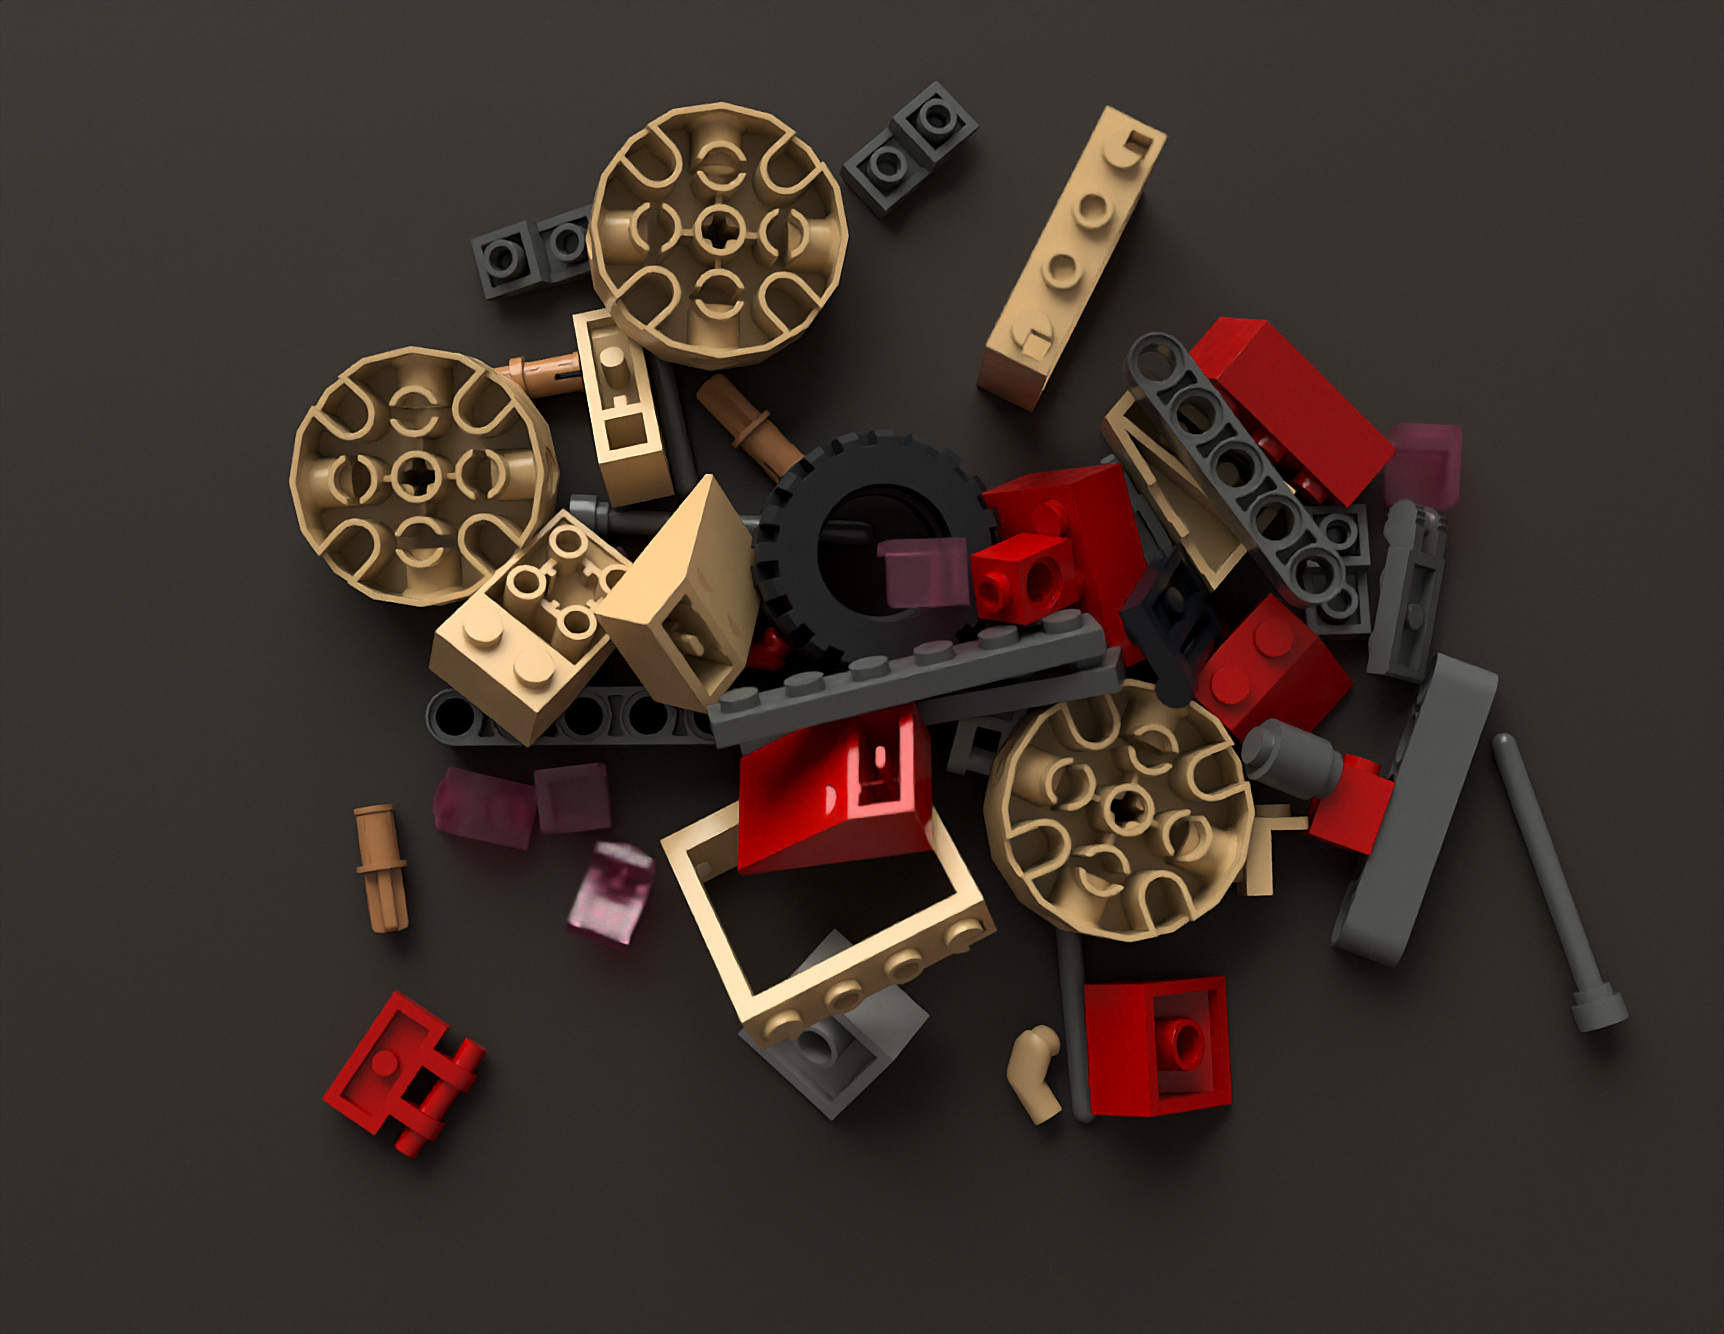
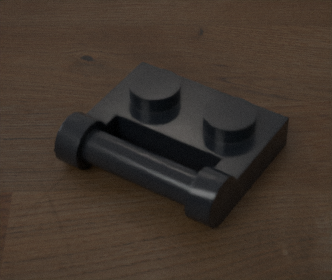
M1176 543L1156 553L1119 611V615L1123 620V626L1129 640L1135 646L1140 647L1159 678L1155 685L1157 698L1169 708L1180 709L1186 707L1192 701L1198 690L1199 682L1197 677L1210 654L1227 639L1230 627L1181 544ZM1186 637H1188L1189 641L1185 646L1184 650L1181 652L1180 647L1182 646Z

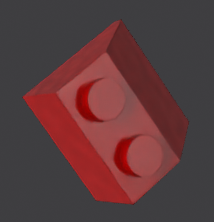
M1269 593L1257 601L1229 632L1227 639L1210 654L1197 677L1199 682L1198 690L1192 700L1220 720L1235 744L1233 747L1241 753L1243 742L1250 730L1271 718L1311 733L1355 684L1319 636L1272 593Z
M1225 976L1137 979L1084 985V1018L1087 1032L1088 1085L1090 1089L1091 1115L1156 1117L1233 1104Z

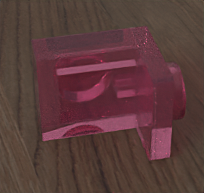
M449 767L445 779L440 781L434 793L433 813L436 816L434 827L435 829L458 836L527 850L542 788Z
M598 840L592 852L589 870L567 920L566 931L626 953L651 892L657 861L647 857L641 849L624 842L610 844Z

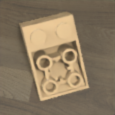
M706 474L593 612L655 702L707 714L706 706L718 703L719 697L728 690L746 666L762 599L759 586L753 585L751 567L755 565V549L751 548L752 536L715 477L711 474Z
M562 509L528 542L525 548H521L435 631L429 669L529 748L571 705L616 648L593 612L633 563L565 509Z

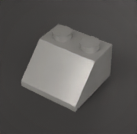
M834 928L788 979L854 945ZM893 984L865 998L854 1010L845 1014L832 1015L804 1029L803 1033L795 1040L791 1041L790 1038H787L761 1052L745 1027H743L738 1035L832 1121L895 1060L930 1015L912 1000L906 992L896 984Z

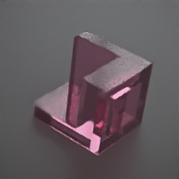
M1398 422L1386 431V439L1398 451L1385 464L1384 504L1392 507L1394 505L1393 502H1398L1399 498L1403 500L1409 498L1420 502L1421 506L1427 507V505L1442 510H1447L1457 504L1460 491L1462 426Z
M966 537L886 540L877 544L878 558H885L887 603L891 608L929 606L931 608H950L969 604Z
M597 762L534 771L542 835H558L613 827L605 764Z

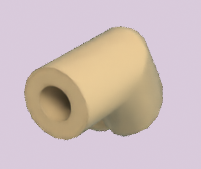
M1045 1025L1036 1026L1032 1030H1025L1015 1040L1007 1067V1079L1035 1125L1043 1123L1062 1110V1107L1044 1080L1050 1065L1051 1056L1057 1055L1060 1051V1039L1052 1028Z

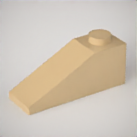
M606 308L572 315L598 462L612 508L675 495L644 347L619 329Z

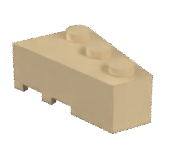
M1147 368L1141 373L1146 379L1151 381H1162ZM1127 390L1106 415L1099 430L1139 494L1144 493L1173 545L1176 543L1181 544L1205 586L1212 593L1247 552V549L1129 390ZM1184 404L1178 407L1177 421L1182 429L1191 434H1202L1208 431L1209 419L1194 406ZM1223 456L1218 459L1216 473L1225 485L1233 488L1246 485L1248 470L1245 463L1234 456ZM1287 484L1293 494H1295L1296 490ZM1263 508L1258 511L1256 527L1260 534L1277 516L1278 510Z

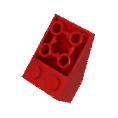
M915 701L798 729L740 758L738 872L740 876L933 850L931 736Z

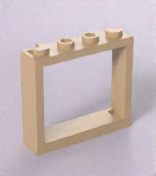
M1106 106L985 346L976 382L977 386L1031 413L1033 412L1144 192L1167 135Z
M739 800L660 840L739 1018L760 1052L787 1038H790L791 1041L795 1040L803 1033L804 1029L832 1015L845 1014L854 1010L865 998L893 984H903L913 980L924 968L953 953L967 952L970 950L969 945L998 931L976 884L933 804V850L956 894L757 996H754L703 884L738 866Z

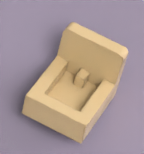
M1291 804L1254 805L1255 815L1246 862L1232 882H1237V895H1273L1271 830H1309L1308 817H1291Z

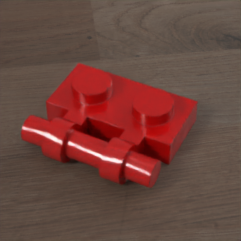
M398 990L392 994L321 1100L374 1136L381 1131L390 1116H393L406 1125L394 1144L395 1148L404 1155L415 1159L427 1140L435 1141L445 1127L446 1123L442 1118L460 1091L468 1093L478 1078L474 1071L487 1053V1050L468 1037L465 1038L453 1057L438 1049L437 1046L451 1026ZM423 1067H425L439 1078L422 1104L419 1105L404 1095Z

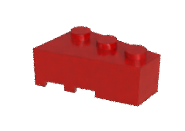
M1219 317L1189 352L1269 462L1279 464L1293 476L1292 486L1305 499L1316 506H1321L1324 502L1348 508L1398 451L1267 320Z
M1121 463L1029 473L982 493L981 495L989 510L997 507L1002 526L995 529L1002 541L1020 533L1071 538L1079 601L1060 610L1077 609L1081 611V614L1089 613L1103 628L1107 648L1122 646L1127 668L1146 659L1140 647L1135 646L1129 640L1123 626V620L1119 615V611L1147 569Z

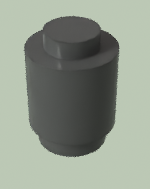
M1275 718L1268 719L1260 726L1251 729L1241 749V758L1245 763V772L1248 778L1302 800H1309L1313 797L1324 799L1329 796L1337 786L1342 773V755L1332 748L1328 740Z

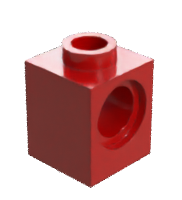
M1020 533L969 556L978 618L1029 625L1079 601L1071 538Z
M1345 754L1342 773L1337 786L1324 799L1311 798L1305 817H1308L1309 830H1300L1299 834L1356 855L1370 856L1396 782L1379 777L1382 769L1381 765L1355 755Z

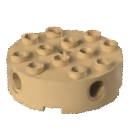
M725 102L676 108L650 122L645 129L631 136L602 173L595 193L585 238L594 290L619 329L661 360L706 371L759 364L799 339L838 286L849 238L840 186L824 161L820 163L812 148L795 136L796 132L772 114ZM709 228L718 229L719 238L727 241L723 249L714 248L711 240L704 238Z
M413 346L362 358L339 375L340 379L324 391L317 405L311 406L296 432L289 484L300 530L317 555L323 556L334 573L347 580L349 585L372 599L418 607L442 606L467 600L521 548H525L528 542L554 517L560 470L549 425L519 384L476 358L458 353ZM428 469L435 471V483L429 484L427 487L418 485V473L427 472Z
M1125 679L1121 692L1038 706L1019 719L992 760L983 805L992 860L1019 902L1059 930L1123 942H1133L1174 932L1187 922L1195 921L1219 904L1246 862L1255 808L1250 782L1245 781L1242 762L1232 748L1235 745L1220 720L1192 700L1184 708H1169L1157 698L1155 693L1156 684ZM1113 800H1118V807L1126 812L1123 821H1115V814L1110 811Z

